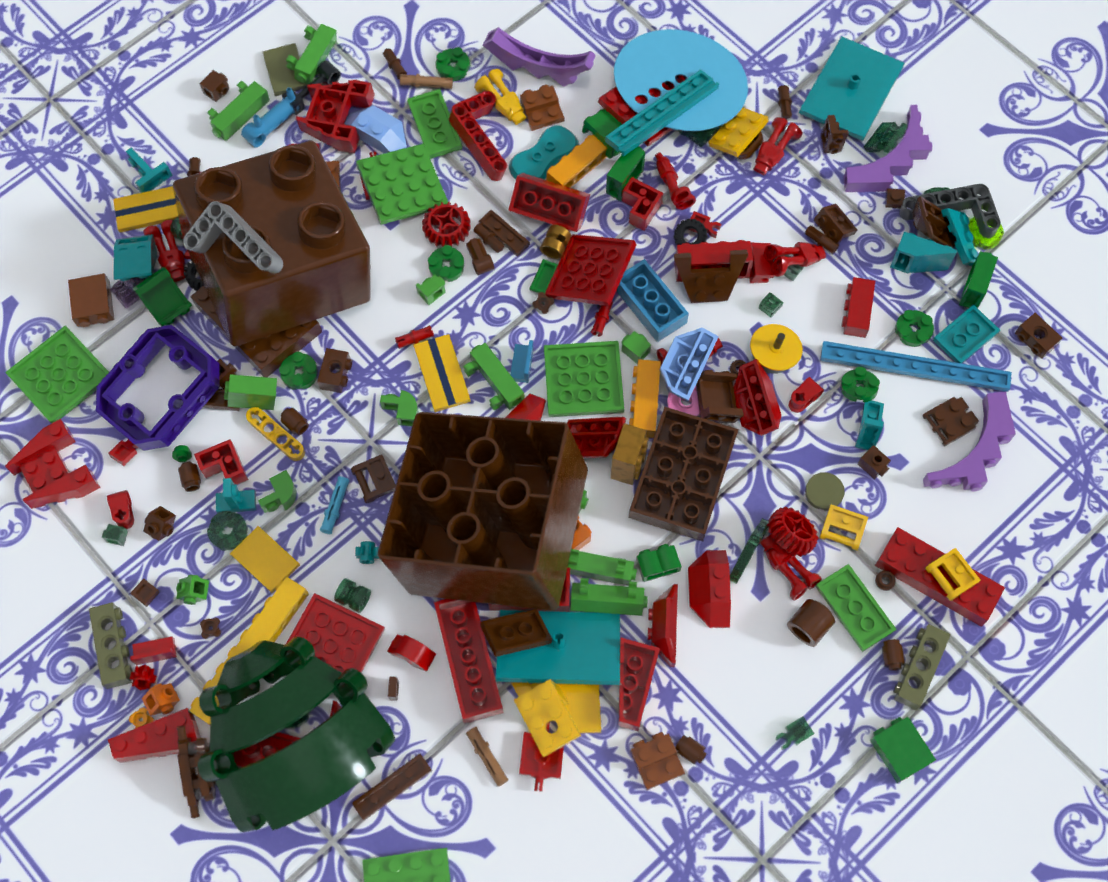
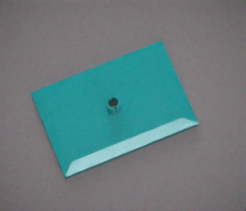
M841 36L802 104L799 114L822 124H825L828 115H835L836 122L839 123V130H848V135L864 141L905 63Z
M500 610V617L524 611ZM538 611L552 638V643L497 656L496 682L544 683L551 679L557 684L620 685V614Z

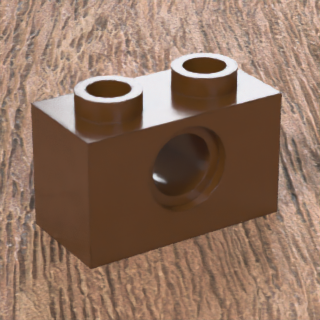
M1036 312L1024 321L1015 332L1018 339L1031 348V351L1041 359L1056 348L1063 339Z
M326 348L317 380L321 390L342 393L343 387H346L348 382L347 372L352 368L353 361L350 358L349 352ZM340 369L339 372L332 373L333 370Z

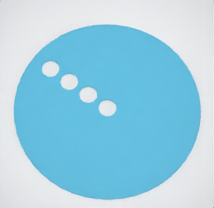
M667 29L640 35L623 47L618 54L614 66L616 87L623 100L636 113L641 112L671 91L662 87L663 82L673 83L674 88L681 84L675 80L677 75H684L688 79L701 69L713 78L715 83H719L717 90L668 124L666 128L701 131L723 125L740 112L748 94L747 77L737 58L718 42L690 31ZM656 88L660 90L661 95L653 97L648 91ZM643 95L648 99V102L646 104H639L636 102L635 97Z

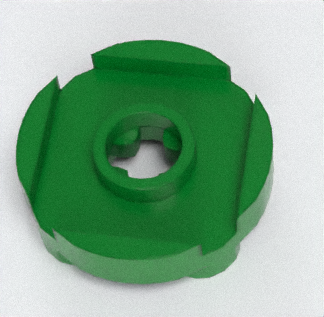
M460 47L446 49L436 56V71L440 77L453 78V81L463 79L470 70V59ZM454 62L456 63V66L452 67V65L449 64Z
M450 245L438 248L428 258L429 272L431 276H441L444 281H455L464 271L463 255ZM443 262H450V267L442 266Z
M906 310L896 322V335L898 334L901 338L900 341L907 346H921V344L927 343L933 335V319L921 311ZM915 325L919 328V330L913 332V329L910 326Z
M295 352L293 355L288 356L279 368L283 383L293 390L307 389L317 380L318 368L315 360L301 352ZM302 368L303 373L295 375V370Z
M857 367L855 370H850L843 375L841 392L851 401L863 400V402H869L877 396L880 380L864 367Z

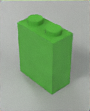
M230 374V380L225 381L224 400H228L227 407H258L263 410H274L277 378Z

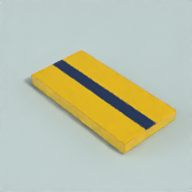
M173 186L113 199L119 232L162 224L166 220H179Z
M447 334L413 344L434 412L471 402L450 335Z

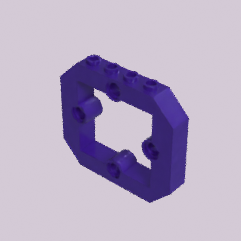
M173 325L147 329L98 384L96 389V412L143 451L169 447L219 389V363ZM167 345L171 349L169 351V359L182 370L193 366L200 374L182 395L176 394L169 399V410L150 431L142 424L145 417L141 410L131 403L120 406L116 401L135 379L140 378L145 373V367Z

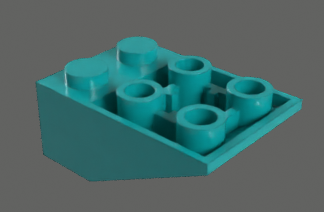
M904 232L890 268L904 273L948 270L958 250L947 245L935 243L931 239L918 237L914 233Z
M153 235L116 239L114 244V280L127 281L134 277L143 279L152 275L158 256Z

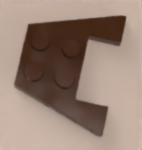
M731 250L729 267L691 269V253L674 254V261L690 302L728 301L748 257L747 250Z

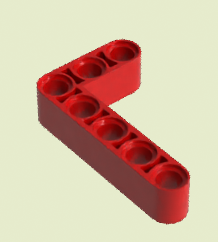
M484 91L453 105L449 122L488 177L493 181H500L506 171L507 163L476 121V119L491 113L496 101L494 93Z

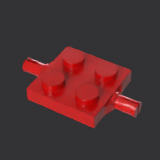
M550 722L547 724V731H548V732H549ZM524 732L519 775L535 778L534 791L538 792L539 784V792H543L544 779H561L564 746L543 757L531 733Z

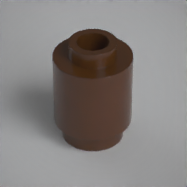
M287 408L281 413L280 421L294 434L301 435L308 429L307 419L295 408Z
M192 462L182 463L178 468L182 487L186 492L198 490L201 479L197 464Z
M898 639L884 641L882 646L884 666L891 671L902 669L901 666L905 665L902 644H900Z
M683 735L675 747L678 750V754L694 765L697 762L701 764L707 755L704 752L706 747L690 736Z

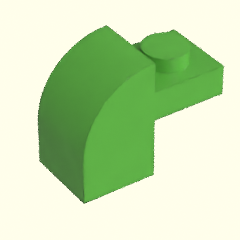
M401 390L400 397L394 394L381 395L380 404L382 409L397 411L396 419L398 425L412 427L414 418L419 413L417 402L413 395L404 390Z
M287 470L269 478L275 492L258 500L264 513L273 512L280 505H283L284 509L288 510L296 500V487Z

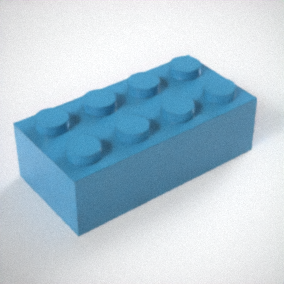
M645 259L624 272L616 292L657 343L687 324L689 313Z

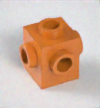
M171 683L165 685L157 684L150 688L141 698L150 716L160 713L163 715L168 714L174 710V706L180 701Z

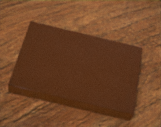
M537 609L484 620L480 624L495 657L552 643V638Z

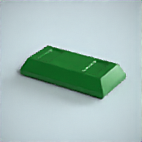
M543 259L529 290L536 293H545L558 264Z

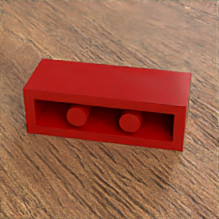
M853 277L851 284H847L846 294L849 297L844 303V311L847 312L846 316H843L841 327H844L843 334L866 338L870 326L875 280Z

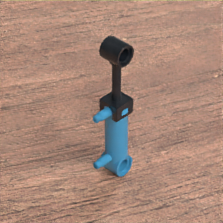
M323 61L316 71L319 77L310 84L323 82L332 84V82L339 80L341 72L329 61ZM307 87L298 94L291 88H287V92L282 95V100L261 118L258 115L253 116L254 123H248L242 129V137L254 147L261 146L268 134L292 114L297 116L305 109L303 98L309 94Z

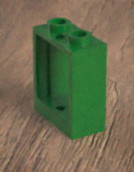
M636 147L624 157L621 155L607 174L606 194L620 202L622 201L623 189L631 177L638 179L644 171L645 151L641 147Z
M979 252L970 269L959 302L960 306L970 308L973 304L977 308L980 306L987 293L998 260L997 256L989 252Z

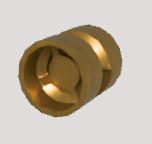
M551 225L546 233V238H544L540 246V251L549 258L560 259L565 251V246L571 238V233L562 226Z

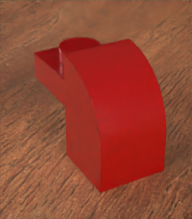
M397 634L387 650L389 654L404 659L413 667L426 672L436 656V653L430 648L407 635L401 636Z

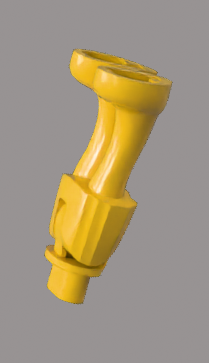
M493 69L488 73V77L483 75L476 82L474 88L478 93L484 91L494 93L496 96L495 108L508 118L509 121H513L517 125L526 119L523 113L524 109L516 93L510 92L503 83V72L500 69ZM492 84H495L498 87V89L501 91L503 95L502 97L495 90Z

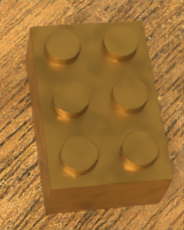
M624 423L612 457L611 479L633 485L635 479H639L641 466L647 454L649 440L646 437L647 430Z

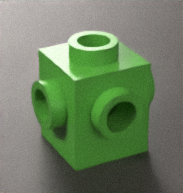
M188 575L186 578L179 579L176 587V599L184 600V603L188 605H195L196 602L206 600L209 580L202 579L197 575Z

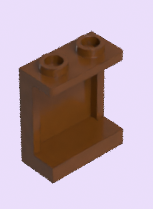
M704 370L701 373L696 384L700 418L714 422L735 423L744 416L743 409L736 408L733 381L737 379V374L730 373L729 371L713 372V370Z

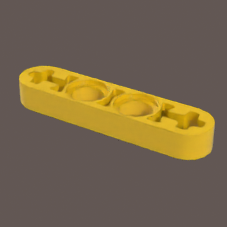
M258 407L250 408L246 412V419L249 424L293 461L303 459L305 456L303 445ZM252 415H258L262 422L259 423L257 419H253ZM267 424L274 426L271 432L264 431V427ZM280 436L287 437V441L284 444L277 443V439ZM292 445V447H293L295 450H299L300 453H299V454H297V453H294V454H293V452H292L291 448H289V446Z

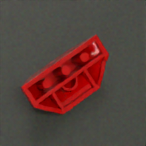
M758 359L740 366L739 374L734 384L736 408L743 409L744 416L740 418L741 426L761 436L779 429L781 411L769 376Z
M626 418L569 419L567 424L583 458H607L616 449Z
M706 550L688 567L689 607L709 628H730L731 592L726 550Z
M673 584L653 602L652 609L649 608L648 621H652V628H648L647 640H651V646L660 648L658 655L673 668L676 664L678 584Z

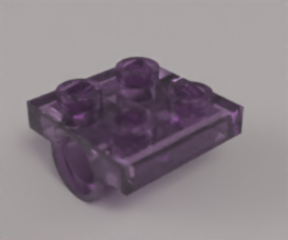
M134 277L127 281H117L110 291L122 306L127 309L140 300L132 288L146 278Z

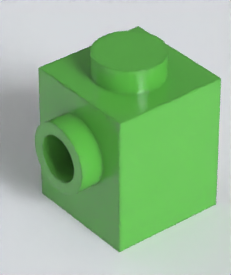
M635 331L631 335H626L621 342V351L636 364H638V359L643 360L651 352V344L647 338Z

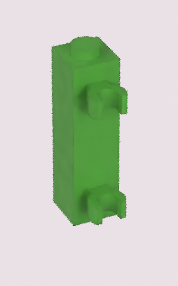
M322 23L317 31L311 26H306L304 38L311 41L300 59L297 60L292 55H289L286 59V62H288L286 67L294 70V79L301 83L309 85L317 75L318 66L326 60L337 41V30Z
M240 81L237 84V87L240 88L238 90L240 94L219 114L213 108L207 112L210 115L212 132L216 137H221L227 141L270 101L267 90L257 82L253 81L248 86L245 82Z
M486 343L477 345L471 350L470 358L472 362L463 366L464 372L469 377L479 370L498 395L489 400L493 410L498 409L502 404H505L511 410L525 399L522 389Z
M571 549L567 566L570 567L571 575L629 586V581H635L637 573L633 561L582 552L576 549Z
M581 578L580 583H572L571 611L642 616L643 608H647L648 596H644V588L637 587V582L629 581V587L588 584L589 578Z

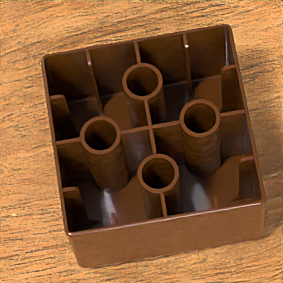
M309 140L296 145L283 146L269 153L222 167L209 168L201 173L173 182L183 239L207 206L213 201H218L232 207L283 260V268L279 273L275 274L261 270L223 231L205 253L188 250L232 346H239L370 301V246L314 141Z
M419 412L416 414L377 554L379 559L409 594L549 611L558 609L588 473V467L568 424L564 422Z

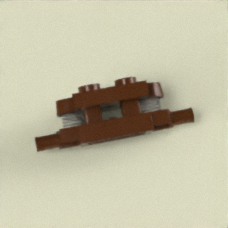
M183 725L176 728L179 748L177 758L183 795L187 797L191 818H197L200 816L198 801L203 798L205 801L215 799L216 782L205 781L198 772L199 758L205 752L210 751V743H208L207 738H197L195 742H191V738H187L186 726Z

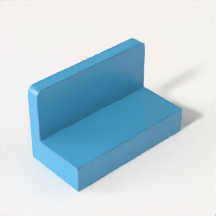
M529 340V345L515 344L510 375L516 382L529 383L534 351L533 340Z

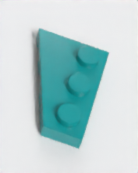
M949 208L941 210L943 217L947 216L950 225L947 226L949 232H952L956 237L955 247L958 250L962 264L972 267L978 253L973 245L974 238L969 229L968 216L963 212Z

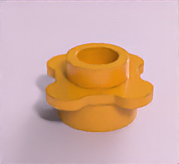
M141 707L129 717V722L135 725V728L154 721L153 717L148 715L147 709Z

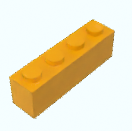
M594 134L587 136L582 144L576 145L571 153L564 155L555 166L553 165L547 170L546 180L571 188L607 158L605 155L607 147Z
M638 359V366H634L633 377H637L636 383H632V394L635 395V401H631L630 412H634V416L630 418L629 425L647 430L646 437L654 438L656 433L661 361Z

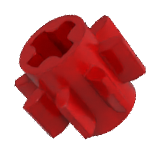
M147 665L135 666V671L130 674V680H133L132 687L135 686L139 690L150 689L152 683L156 682L155 669H151Z

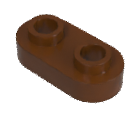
M761 131L737 157L738 159H748L763 142Z

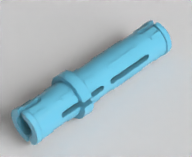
M339 476L337 478L338 480L328 509L324 511L325 517L320 531L325 534H332L335 521L340 516L339 510L350 482L346 477Z

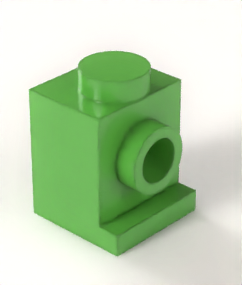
M433 275L431 278L425 279L422 285L417 283L416 290L418 295L430 305L446 293V283L441 276Z

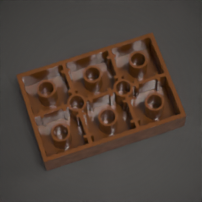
M203 286L190 297L197 309L228 340L207 291ZM313 320L234 347L263 377H268L281 366L288 356L299 352L320 335L322 330L319 322Z
M664 407L629 510L628 518L703 541L739 429Z

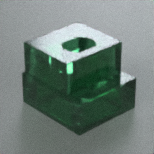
M769 292L761 301L759 309L772 318L783 306L784 302Z
M108 524L107 529L103 531L102 538L107 543L124 546L128 531L124 527Z

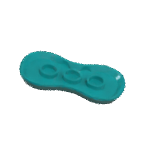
M555 125L549 127L541 134L533 147L513 156L509 162V171L515 179L517 175L525 173L545 180L547 170L551 166H555L564 155L571 153L573 148L579 145V141L570 130L563 126Z

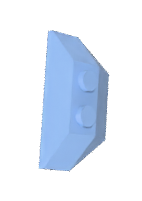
M374 105L350 113L347 116L344 125L355 126L360 140L382 153L407 148L402 121Z
M699 328L674 338L659 369L671 393L686 401L689 400L719 336L704 328Z

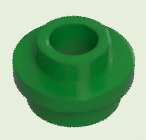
M185 445L176 446L172 452V458L178 462H186L192 457L190 448Z

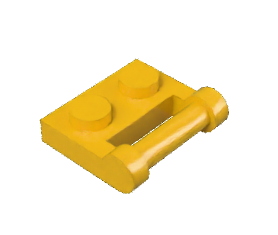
M830 504L819 538L823 540L829 539L852 547L851 549L857 551L868 516ZM832 526L856 534L855 539L828 531L829 527Z
M956 547L925 568L928 573H932L947 593L946 597L949 601H952L981 581ZM942 565L958 586L957 589L954 590L938 569L939 566Z

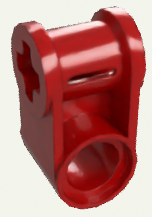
M808 377L791 394L788 404L790 410L795 413L802 412L822 395L824 389L811 377Z
M123 490L107 495L112 519L121 529L131 528L134 524V516L128 491Z

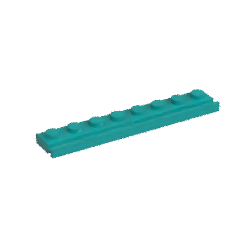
M700 69L605 137V142L617 152L620 151L624 157L717 90L719 83H715L713 78Z

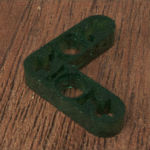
M762 518L748 539L730 574L731 582L735 584L739 582L752 555L769 529L767 526L768 520Z

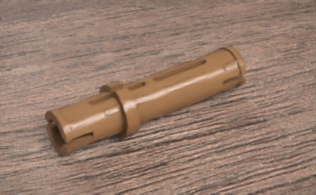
M400 74V85L415 86L416 88L452 89L453 78L420 76V74Z
M474 727L467 731L465 734L474 746L475 754L480 756L497 787L509 781L489 749V743L485 742L478 728Z

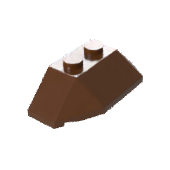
M921 196L918 197L912 212L914 227L936 243L954 248L956 237L948 230L947 226L950 223L947 216L943 217L942 209Z

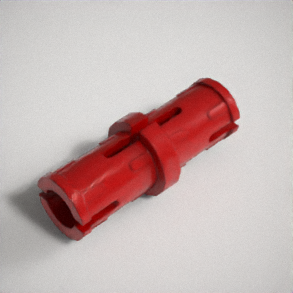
M611 302L610 306L600 305L599 311L595 314L596 320L591 330L593 335L596 336L598 332V336H602L605 324L609 321V313L613 302Z
M429 325L416 331L411 330L408 334L395 337L396 344H398L397 347L400 349L434 337L431 326Z

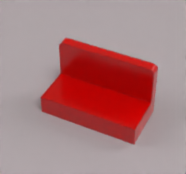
M174 637L132 644L133 656H130V661L135 665H142L176 658Z

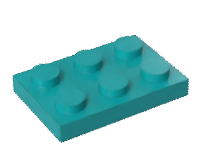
M973 304L937 334L933 341L955 363L963 364L1000 332V329Z

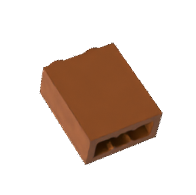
M105 273L68 280L72 320L77 327H88L91 324L97 323L104 324L114 320L111 286Z

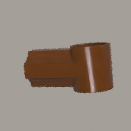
M473 238L466 243L477 276L495 269L490 254H487L480 238Z

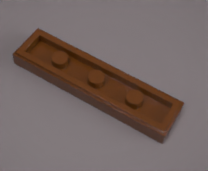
M420 753L353 801L352 805L362 820L365 821L431 773L432 769Z

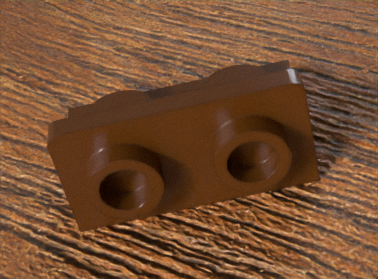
M835 115L827 116L820 135L824 153L836 154L841 152L849 134L848 130H839V123L836 122Z
M837 204L823 207L814 218L815 223L824 234L826 233L827 237L837 244L843 238L852 236L858 231Z

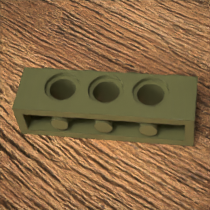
M113 602L89 608L102 686L106 689H111L132 683L130 674L133 670L127 660L130 653L128 646L124 643L126 631L124 626H121L120 619H123L121 608H118ZM112 622V627L105 630L106 625ZM116 641V645L112 649H108L109 644ZM119 660V665L116 668H112L113 662Z
M927 624L924 629L920 628L916 639L919 640L917 646L913 645L909 653L911 660L902 669L903 679L901 682L898 681L893 692L896 693L895 701L916 711L921 707L951 636L950 633L930 624ZM924 644L930 645L932 652H927L924 649ZM916 662L923 663L925 670L918 669ZM909 680H914L917 683V688H912L909 685Z

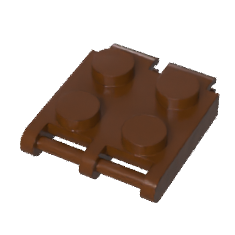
M952 397L922 415L933 427V432H936L942 439L944 447L975 430L976 424L979 422L972 411L965 412L969 406L962 397L958 399ZM930 416H932V418H933V419L935 420V422L938 424L937 426H936V424L933 422V420L930 418ZM940 430H942L943 433L945 434V436L948 438L947 440H946V438L943 436V434L941 433Z

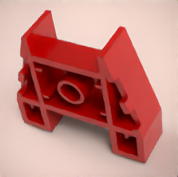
M348 80V83H339L337 81L329 85H321V83L307 85L312 101L306 117L296 116L300 130L336 150L355 153L360 139L355 126L344 124L351 106L367 108L372 105L375 96L372 84L365 81Z
M61 419L44 427L5 465L14 476L20 472L25 476L33 493L23 498V501L31 509L46 506V504L53 502H64L66 499L82 498L101 488L93 472L86 464L71 473L69 472L59 451L76 441L69 428Z

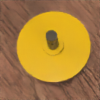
M768 324L760 327L754 332L750 341L753 360L758 359L765 372L772 374L782 373L794 367L801 359L803 352L802 343L797 334L790 328L779 324Z

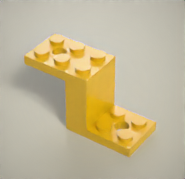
M551 679L544 683L532 684L511 682L518 695L514 702L543 757L581 737L566 708L569 703L559 684ZM551 721H555L558 725L557 731L554 733L547 731V724Z

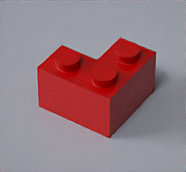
M631 177L623 189L622 202L633 207L629 213V224L645 231L662 205L663 192Z
M231 439L194 454L200 471L205 478L223 472L225 478H231L234 484L237 485L249 480Z

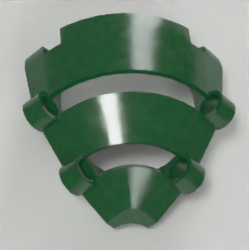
M295 637L286 645L263 640L257 642L246 651L231 657L224 665L218 684L203 690L199 698L202 712L210 717V751L205 752L199 758L198 772L205 781L216 782L230 818L241 832L259 830L266 822H268L272 830H276L323 808L372 773L376 766L371 757L383 755L395 742V736L391 727L364 693L368 687L365 676L353 668L341 673L315 657V650L312 644L303 637ZM287 675L281 681H279L272 687L268 688L267 690L263 691L262 693L240 703L245 698L259 692L260 679L263 678L266 682L274 684L281 677ZM331 694L341 703L342 707L331 717L287 747L241 768H238L233 752L254 745L283 730L305 716ZM215 695L219 700V707L216 704ZM214 759H215L216 762H217V766H218V770H217V771H216L215 768H214Z

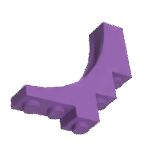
M499 27L488 32L482 45L512 71L524 67L537 79L549 75L562 87L573 84L577 80V75L584 71H589L594 65L593 61L596 56L592 51L582 54L564 55L539 50L520 42Z
M917 104L910 105L906 132L895 149L875 162L846 168L843 177L845 192H884L893 184V176L908 175L910 168L913 167V160H927L929 153L932 152V142H929V135H923V127H920L921 112H918Z
M1006 392L986 394L982 400L984 413L983 428L975 448L967 457L955 465L940 471L927 473L923 478L924 487L939 488L950 484V486L963 484L964 490L979 491L983 489L988 482L985 467L996 466L1002 458L999 444L1009 443L1016 435Z

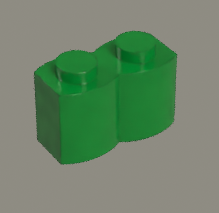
M664 544L655 551L646 549L639 552V555L636 556V563L643 582L681 571L682 566L674 545Z

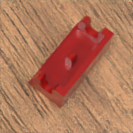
M751 243L753 264L749 276L750 284L768 283V278L775 277L772 273L773 261H767L764 256L765 247L771 243Z

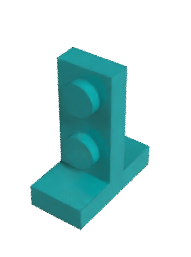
M132 147L126 150L129 157L127 161L133 168L137 167L139 169L137 171L142 177L135 182L141 193L152 191L173 176L165 162H162L152 170Z
M872 400L864 402L860 431L855 443L856 448L869 450L873 445L876 447L884 425V421H882L884 403Z
M231 478L223 479V493H216L217 514L256 510L255 490L239 491L237 484H234Z

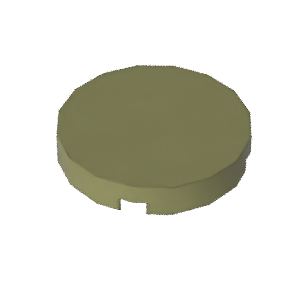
M827 472L813 475L809 479L805 490L808 502L814 508L828 511L830 504L840 505L845 495L842 481L836 475Z

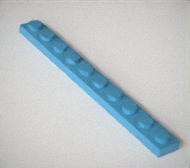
M823 341L820 361L1009 392L1011 386L1012 372L828 341Z

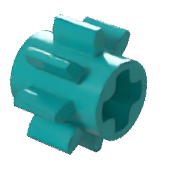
M363 541L360 547L355 548V556L362 564H373L374 559H379L377 555L379 547H375L374 542Z

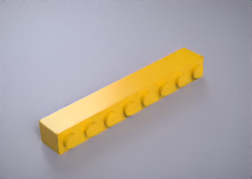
M288 577L284 581L281 580L276 587L274 595L268 597L265 601L263 610L254 616L250 628L241 634L239 643L230 649L228 658L217 667L215 676L212 680L206 682L203 690L218 684L224 665L231 657L246 651L257 642L263 640L275 642L308 597L309 593L306 588ZM215 695V701L217 706L219 707V700ZM200 696L196 697L191 703L189 711L210 725V717L206 716L200 708Z

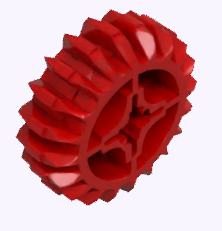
M441 201L440 206L434 204V209L429 208L428 213L424 214L422 230L425 238L429 239L431 244L435 242L436 247L442 244V247L445 245L452 247V244L458 246L459 241L464 242L465 237H468L471 221L468 217V212L464 211L462 206L458 207L457 203L451 205L450 201H448L447 205H444ZM454 217L460 221V225L454 221ZM435 225L439 232L435 231L432 226Z
M785 506L784 508H779L770 516L769 523L767 524L768 532L772 534L771 538L775 539V544H779L781 549H785L787 553L791 552L794 556L798 555L801 557L803 555L806 556L816 547L817 540L819 539L818 535H816L818 532L814 529V525L809 522L810 519L805 517V514L802 515L799 510L795 511L792 507L788 508Z

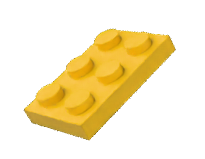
M742 107L740 112L730 121L723 124L709 140V146L739 157L769 122L768 116Z

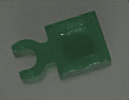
M802 716L785 727L788 733L778 734L775 740L784 738L786 744L781 749L785 750L792 741L797 746L815 733Z

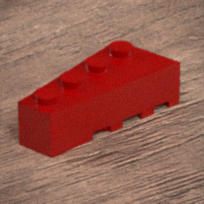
M621 637L618 726L639 731L660 648Z
M185 708L108 739L113 759L123 763L179 754L178 733L176 729L178 726H186L187 738H191V742L201 738L194 714L188 708Z

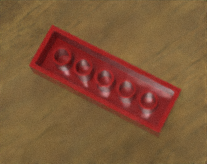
M897 527L875 566L883 571L891 572L895 578L982 627L989 620L1006 587L972 569L981 581L952 601H949L946 597L947 593L932 573H928L925 569L929 564L945 555V553ZM942 565L939 566L938 569L954 590L957 589L958 586Z
M452 599L434 602L464 724L504 713L484 633L480 627L481 621L476 602Z

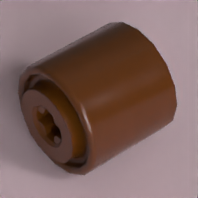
M807 599L787 622V626L800 641L808 646L815 647L836 621L831 611L825 605L813 599Z

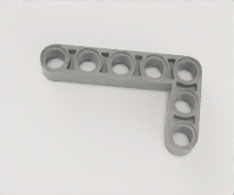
M213 201L207 206L183 239L186 249L197 253H205L223 231L261 270L276 274L283 268L282 258L232 207L218 201Z

